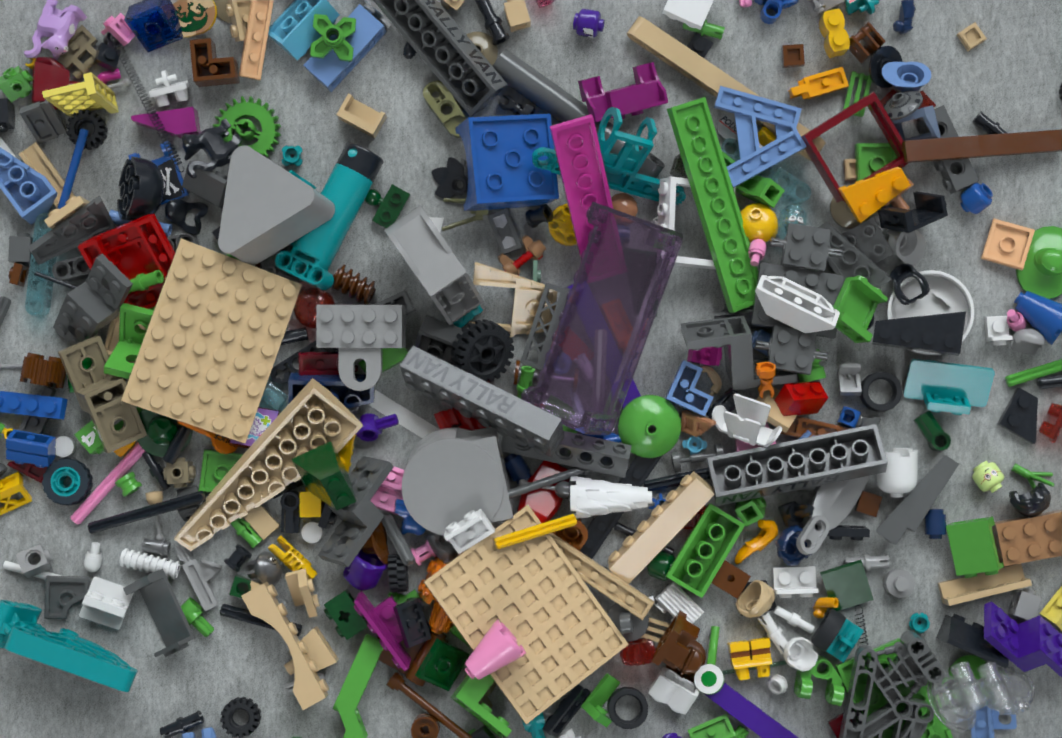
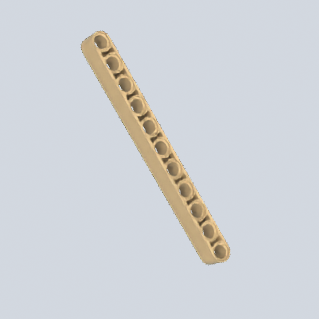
M638 16L626 33L632 41L716 98L720 86L759 96L641 16ZM756 120V124L759 127L763 128L765 126L776 136L774 124ZM798 122L796 129L800 136L810 131ZM818 136L812 141L820 153L826 142ZM805 149L798 152L803 157L811 160Z

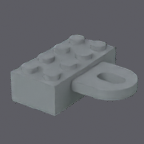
M317 305L316 348H339V376L347 387L356 391H364L374 387L382 376L383 348H406V305ZM358 359H363L366 362V379L363 382H359L355 378V362Z

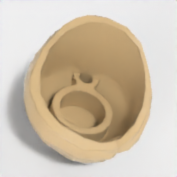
M755 580L740 594L736 600V608L745 617H759L771 608L775 600V592L765 582Z

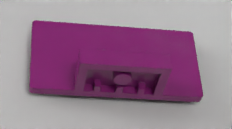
M360 591L354 601L356 612L360 616L364 615L368 621L367 626L373 634L377 633L381 640L379 642L385 651L389 650L393 655L392 660L394 664L404 671L408 670L411 657L400 643L403 637L393 609L398 603L391 595L374 607L364 592Z

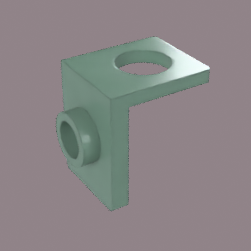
M533 260L531 280L540 283L541 270H537L538 260Z

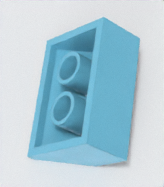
M294 0L269 27L268 36L289 55L298 60L307 53L311 43L321 37L313 28L314 14L327 15L332 24L335 23L340 14L327 0Z

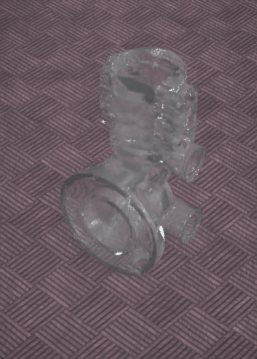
M969 662L956 664L950 668L953 676L945 674L941 682H929L927 687L930 705L938 719L947 728L958 733H964L972 729L976 723V711L985 706L998 711L1000 715H1015L1028 711L1035 697L1034 684L1029 676L1024 673L1015 672L1014 667H1008L1007 669L997 667L996 662L986 663L977 668L981 677L979 680L975 678Z

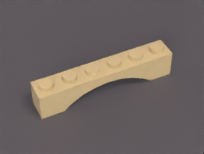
M265 582L241 597L251 615L270 624L288 645L294 664L295 681L293 693L302 710H305L329 695L327 692L329 687L324 679L319 678L317 674L319 669L315 661H310L306 654L308 653V648L303 641H299L296 635L298 630L293 622L290 623L286 617L288 614L287 609L283 603L279 604L276 598L278 593L275 587Z

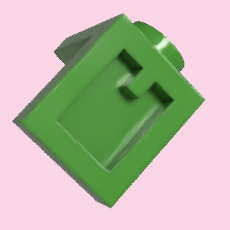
M608 673L600 680L599 684L581 705L595 721L606 728L612 720L606 716L608 711L602 706L620 684V681Z

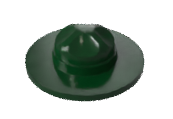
M143 409L139 416L147 436L137 441L151 455L164 457L180 424L177 423V420ZM193 430L191 431L181 451H183L188 446L192 438Z

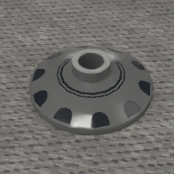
M916 90L899 92L891 97L883 107L891 120H899L914 113L922 104L923 97Z

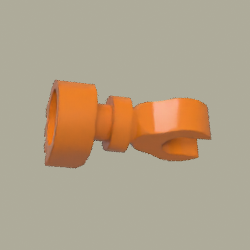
M771 362L756 363V374L761 382L758 391L762 399L763 392L769 390L771 398L775 393L771 383L775 376L776 366Z

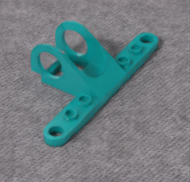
M610 107L605 112L597 133L609 188L659 202L658 189L660 188V179L637 173L654 147L653 139L657 134L654 120L646 117L640 124L636 135L618 131L623 123L620 110ZM613 116V129L609 138L605 141L606 126ZM646 126L648 127L647 139L640 137ZM617 139L625 141V145L618 155L610 153ZM541 147L532 153V161L535 167L561 175L555 150ZM542 155H546V157H548L546 160L543 161L538 160V157L540 158V156L542 157ZM676 186V193H679V195L676 196L675 204L679 205V203L682 204V201H685L686 193L682 186Z

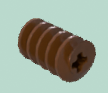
M346 265L340 267L333 275L334 289L338 291L342 288V294L344 295L349 292L351 299L357 295V302L360 303L364 300V305H368L376 291L374 288L375 281L368 285V277L360 280V273L352 276L353 269L346 273Z

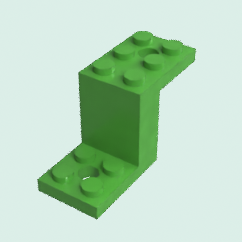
M453 624L449 631L470 647ZM489 674L478 680L476 677L472 679L467 675L450 698L499 737H508L512 731L508 727L510 723L501 716L495 717L492 715L491 712L493 710L485 703H478L493 684V678Z

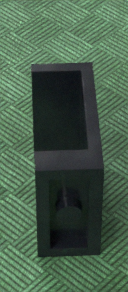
M916 191L913 192L916 209L908 210L884 205L878 210L881 228L910 233L948 216L945 196Z

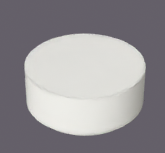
M68 436L58 437L55 446L56 455L59 457L71 456L76 449L75 441Z
M309 522L303 526L301 534L306 542L315 543L323 537V528L318 526L319 523Z

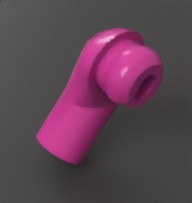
M117 68L113 72L110 70L101 72L97 77L104 84H107L108 81L120 79L121 75Z

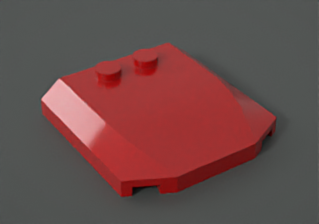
M155 214L145 215L86 240L78 246L90 270L96 257L101 254L112 262L129 280L136 278L141 273L148 274L155 270H160L164 276L163 283L152 285L144 291L131 292L127 295L124 302L146 309L156 306L175 251Z

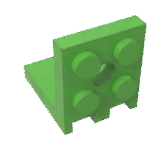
M126 303L121 305L119 342L104 365L105 374L129 379L134 363L129 361L136 360L154 310ZM138 324L143 325L146 330L141 329Z

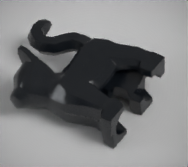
M226 118L221 121L218 127L205 129L199 134H184L182 136V145L186 153L185 161L189 160L200 149L204 150L210 160L209 163L193 161L188 164L186 171L191 178L195 179L197 177L195 169L199 168L204 171H210L230 163L231 155L239 147L242 139L238 134H234L231 141H224V138L228 137V129L231 127Z

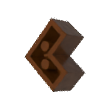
M211 38L190 40L193 82L198 87L240 83L238 62L234 57L217 58L216 45Z

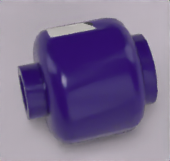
M581 9L579 13L575 14L573 29L576 30L579 36L595 38L599 32H603L605 20L601 19L599 11Z

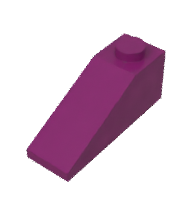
M194 107L150 114V117L158 114L157 117H160L159 120L153 121L154 124L162 121L155 125L157 127L163 124L157 130L165 127L164 130L159 132L167 131L165 134L177 138H182L184 134L194 135L201 132L198 111ZM149 114L131 116V120L137 125L156 130L151 120L157 117L150 118Z

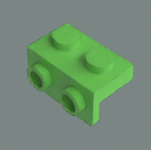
M727 713L688 729L691 738H737Z

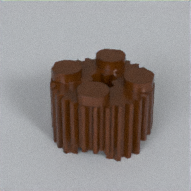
M27 353V357L24 356L20 382L27 383V380L31 379V384L53 387V383H57L56 388L63 389L66 371L60 358L49 356V360H44V355Z

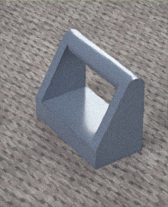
M933 105L917 109L905 118L891 120L903 141L940 138ZM923 117L930 132L905 139L901 123Z

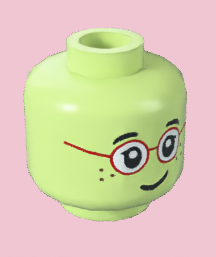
M984 461L973 469L972 479L982 492L990 490L991 493H994L1003 487L1001 482L1004 480V475L996 463Z

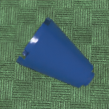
M1029 291L1025 294L1021 292L1014 301L1017 304L1015 309L1052 345L1062 332V304Z

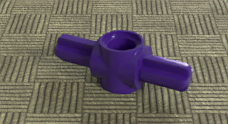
M363 414L359 420L363 426L356 433V437L367 442L376 440L378 434H382L383 429L399 424L397 415L392 414L379 418L375 414Z

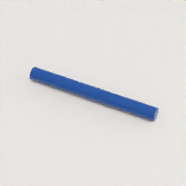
M80 128L57 209L64 207L66 201L70 198L88 136V130Z

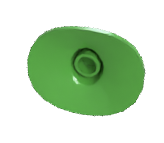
M1047 226L1035 230L1022 271L1016 269L1017 281L1025 292L1029 291L1048 299L1062 294V228Z

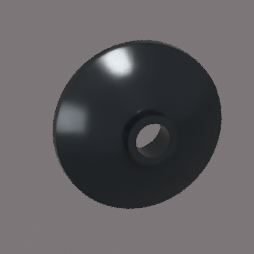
M892 46L878 48L870 59V78L880 88L893 86L883 78V66L889 62H902L900 53Z

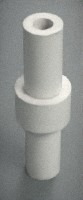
M778 605L774 609L773 613L787 620V623L793 627L798 626L810 634L813 632L815 626L801 619L800 615L794 612L790 613Z

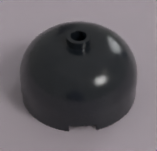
M131 156V160H126L118 185L121 186V199L117 200V209L121 219L133 221L148 214H155L165 198L166 189L164 188L163 175L155 163Z

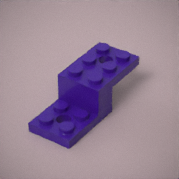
M992 601L984 604L985 640L1023 672L1047 664L1062 677L1061 633L1040 615L1017 624L1014 619H1011Z

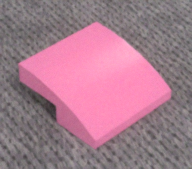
M394 467L370 501L378 509L398 515L394 513L396 499L403 500V469Z

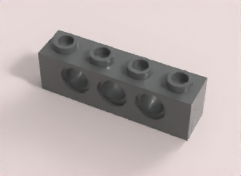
M945 106L934 109L941 132L940 138L959 137ZM923 117L917 118L916 127L919 133H929L930 131ZM969 158L934 161L936 170L943 177V186L947 191L949 190L950 194L979 181ZM951 165L957 167L958 174H953L951 172Z

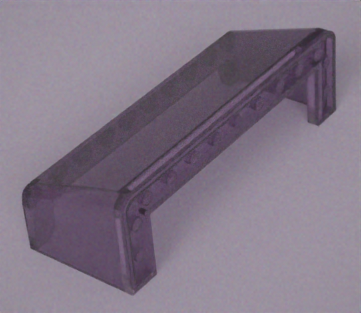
M592 202V205L587 210L586 217L588 218V223L594 225L589 233L586 250L581 255V264L574 275L572 289L567 294V303L560 314L558 328L552 336L553 342L550 350L545 355V364L543 370L538 375L537 386H530L525 389L521 394V399L561 418L562 425L589 435H609L615 428L681 248L683 234Z

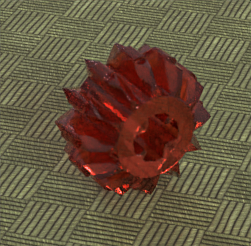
M644 638L627 642L629 645L620 651L623 664L639 666L651 663L656 647H654L652 640Z

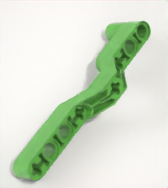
M366 634L333 706V710L339 712L346 730L343 738H367L368 736L357 707L383 651V647L379 642L380 639Z

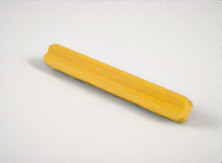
M570 514L494 539V543L497 549H502L577 524V520L574 514Z

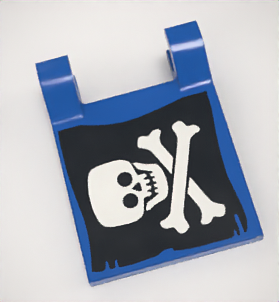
M161 143L160 146L164 156L152 160V162L158 166L163 175L164 188L166 189L165 198L161 202V205L172 199L188 196L189 193L182 187L184 180L181 172L173 165V161L176 158L172 159L168 155V151L173 147L167 148L166 151L164 144ZM139 153L128 155L130 160L131 156L141 158Z

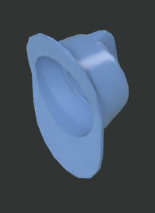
M889 62L883 66L882 76L889 84L901 92L919 91L922 86L930 81L931 71L926 65L919 62Z

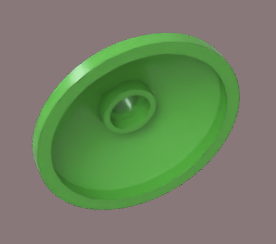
M643 395L630 401L622 410L618 420V433L623 444L632 445L631 452L644 458H655L666 454L675 446L681 433V419L676 408L665 398L657 395ZM651 425L655 426V430L653 432L648 431V428Z

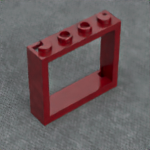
M875 92L866 95L801 136L807 146L805 148L807 154L837 203L845 202L838 190L840 186L812 140L866 106L897 158L862 180L872 178L876 174L895 167L903 168L908 164L904 162L903 139Z

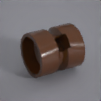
M423 712L414 719L411 735L413 738H437L440 722L428 712Z

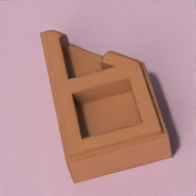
M689 410L682 411V432L698 437L716 425V421Z

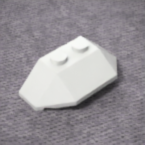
M761 276L755 292L766 315L803 333L832 330L835 328L840 312L834 309L822 295L785 277Z

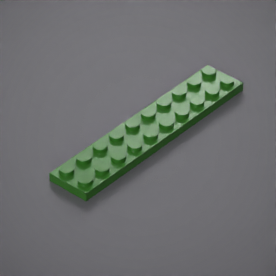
M706 97L668 108L667 112L729 313H734L754 304L758 269L757 266L755 267L750 264L751 259L748 255L750 242L743 229V219Z

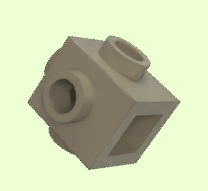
M185 457L177 458L174 464L166 463V467L163 470L164 479L167 480V484H174V488L187 487V483L194 482L196 477L193 461H186ZM176 469H179L181 471V474L178 477Z

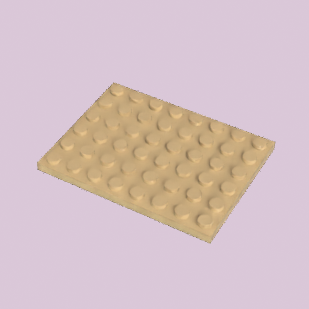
M180 239L121 401L245 444L302 284Z
M529 505L513 515L514 518L507 519L496 527L493 534L465 550L423 582L472 651L475 650L497 620L500 623L502 622L516 637L518 646H523L526 651L523 657L491 673L490 676L525 724L533 720L629 645L550 534L502 549L496 548L495 538L541 524Z

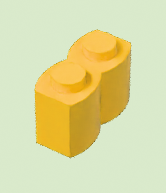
M839 8L825 11L819 19V30L825 38L824 49L829 58L844 55L850 47L849 35L844 29L845 19Z

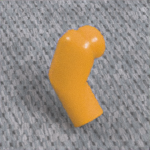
M818 598L813 606V616L819 619L824 618L828 608L838 607V598Z

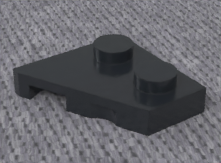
M1020 387L1017 388L997 424L1029 443L1035 444L1038 398Z

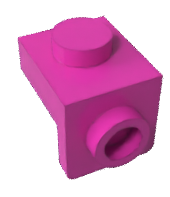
M705 347L701 350L689 349L687 362L719 366L722 359V347Z

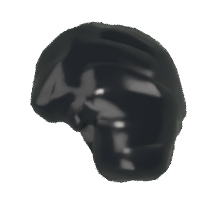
M1038 483L1033 490L1025 494L1018 495L1017 491L1009 492L1012 506L1020 514L1027 517L1040 515L1049 507L1051 502V494L1043 483Z

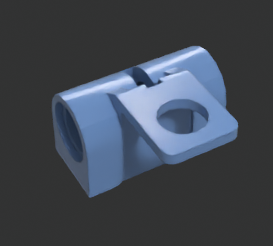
M972 698L969 700L972 738H995L994 729H1016L1015 708H992L991 698ZM1006 712L1010 714L1012 720L1009 724H1002L999 721L1001 713Z

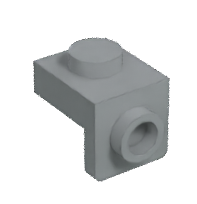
M846 362L839 365L837 371L839 396L861 395L862 389L859 374L861 364Z

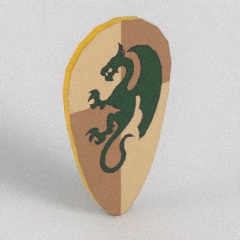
M178 0L161 13L162 23L151 28L154 35L162 33V38L179 32L182 33L181 36L173 39L203 34L210 30L215 23L217 17L216 4L214 0ZM172 11L176 12L175 17L171 16ZM165 14L169 15L168 20L164 19ZM175 20L179 21V23L173 25L172 23ZM169 23L170 27L164 29L163 25ZM180 26V30L174 31L175 27ZM158 27L161 28V30L158 31V32H155V30H154L155 28H158ZM171 29L172 33L165 35V31Z

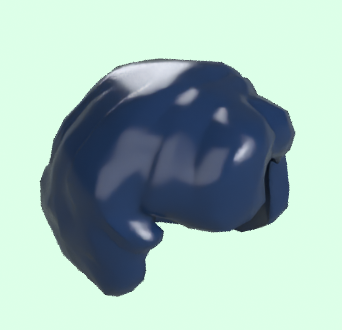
M798 525L786 528L780 533L778 540L775 542L778 557L782 558L788 566H798L804 558L807 559L812 555H804L797 549L796 541L803 530V527Z

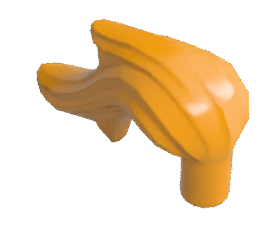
M762 519L758 521V527L762 529L757 536L745 542V545L739 549L734 561L736 565L740 564L757 550L762 551L776 538L778 526L775 521Z

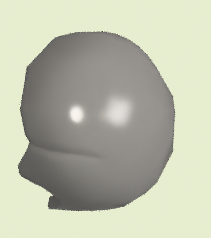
M1020 329L1014 333L1010 348L1020 353L1035 355L1038 354L1040 348L1043 351L1045 338L1034 329Z

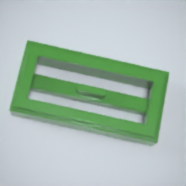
M855 71L851 72L843 110L849 107L855 78L859 80L853 104L859 100L863 80L866 83L862 98L869 94L872 81L870 75L858 74ZM865 108L853 115L863 117Z

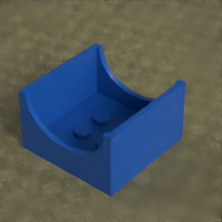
M551 114L468 117L455 127L456 134H459L463 141L467 159L468 191L465 204L463 205L464 211L536 207L559 199L557 174L551 173L549 170L538 169L533 165L532 153L536 149L546 147L554 150L549 127L552 126ZM542 155V157H538V160L543 161L546 160L548 157H546V155Z

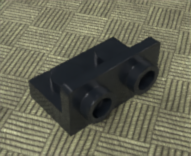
M407 598L406 602L393 607L406 648H411L431 639V628L423 613L424 605L419 598Z

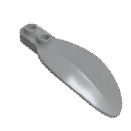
M870 476L820 485L811 504L814 507L813 515L809 516L807 524L796 541L797 549L800 553L809 555L818 551L829 530L837 527L850 513Z

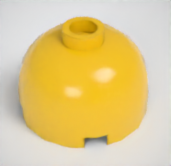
M753 203L740 211L743 219V229L750 243L755 239H761L766 243L771 237H776L778 233V219L774 210L761 203Z

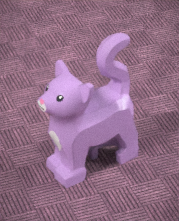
M47 0L37 23V29L32 37L34 48L30 51H24L25 57L35 58L44 48L49 49L53 54V58L57 60L60 55L68 51L69 40L75 34L78 23L85 20L87 16L77 6L70 5L64 10H59L55 7L58 3L57 0ZM43 37H50L48 40L44 41L41 44L40 40Z

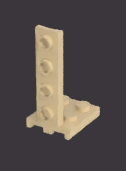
M35 142L20 152L19 156L25 164L45 176L58 194L53 202L57 208L65 181L40 145ZM71 191L66 205L61 209L51 211L48 214V218L44 221L49 228L53 229L90 201L81 196H75Z

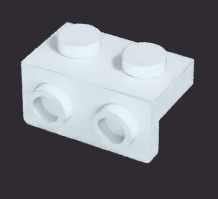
M482 509L476 512L474 510L468 512L462 521L458 523L455 521L445 528L444 539L450 541L458 554H461L495 532V528Z

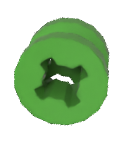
M134 472L126 474L115 482L116 486L122 489L124 497L131 495L143 486L141 482L135 479Z

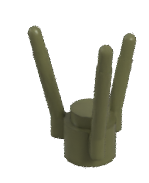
M443 198V201L465 204L466 199ZM488 210L470 211L475 216L444 226L441 230L445 231L476 220H483V215H488Z

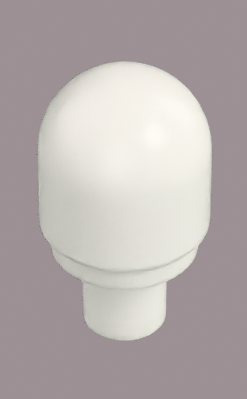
M92 542L91 551H87V554H85L84 568L88 572H96L101 567L102 553L99 552L100 543Z

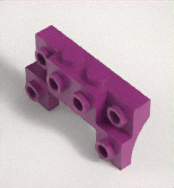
M654 62L632 67L636 84L604 92L600 76L578 81L582 102H586L588 113L593 116L594 122L601 121L605 112L610 107L618 108L622 119H625V114L631 113V116L644 113V109L668 103L666 90L658 78Z

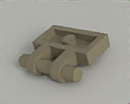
M81 25L69 40L68 51L60 55L58 60L68 70L75 64L78 69L72 74L79 80L83 74L89 73V69L95 64L94 60L97 50L93 46L98 40ZM89 52L91 56L82 63L80 59Z

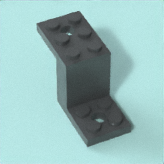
M744 316L681 323V332L688 350H701L705 347L720 348L724 346L726 373L733 390L742 391L760 386V378L756 374V363L768 362V358L753 360L752 333ZM776 370L771 385H785L797 382L796 373Z

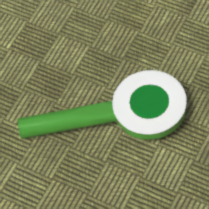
M711 626L707 664L701 666L694 676L697 689L707 695L719 692L725 680L721 669L715 666L720 630L718 626Z

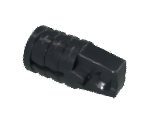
M730 387L706 413L707 416L712 419V411L717 405L724 406L728 412L735 410L733 395L739 393Z

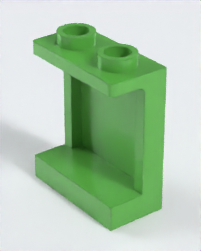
M860 275L847 277L833 306L834 309L840 312L835 328L855 343L870 342L873 334L867 328L877 305L887 302L888 298L882 294L879 288L872 286L867 278Z
M993 516L952 522L946 525L957 576L964 575L965 578L976 577L977 573L985 572V575H994L1004 567L1003 562L999 563L992 526L995 525Z

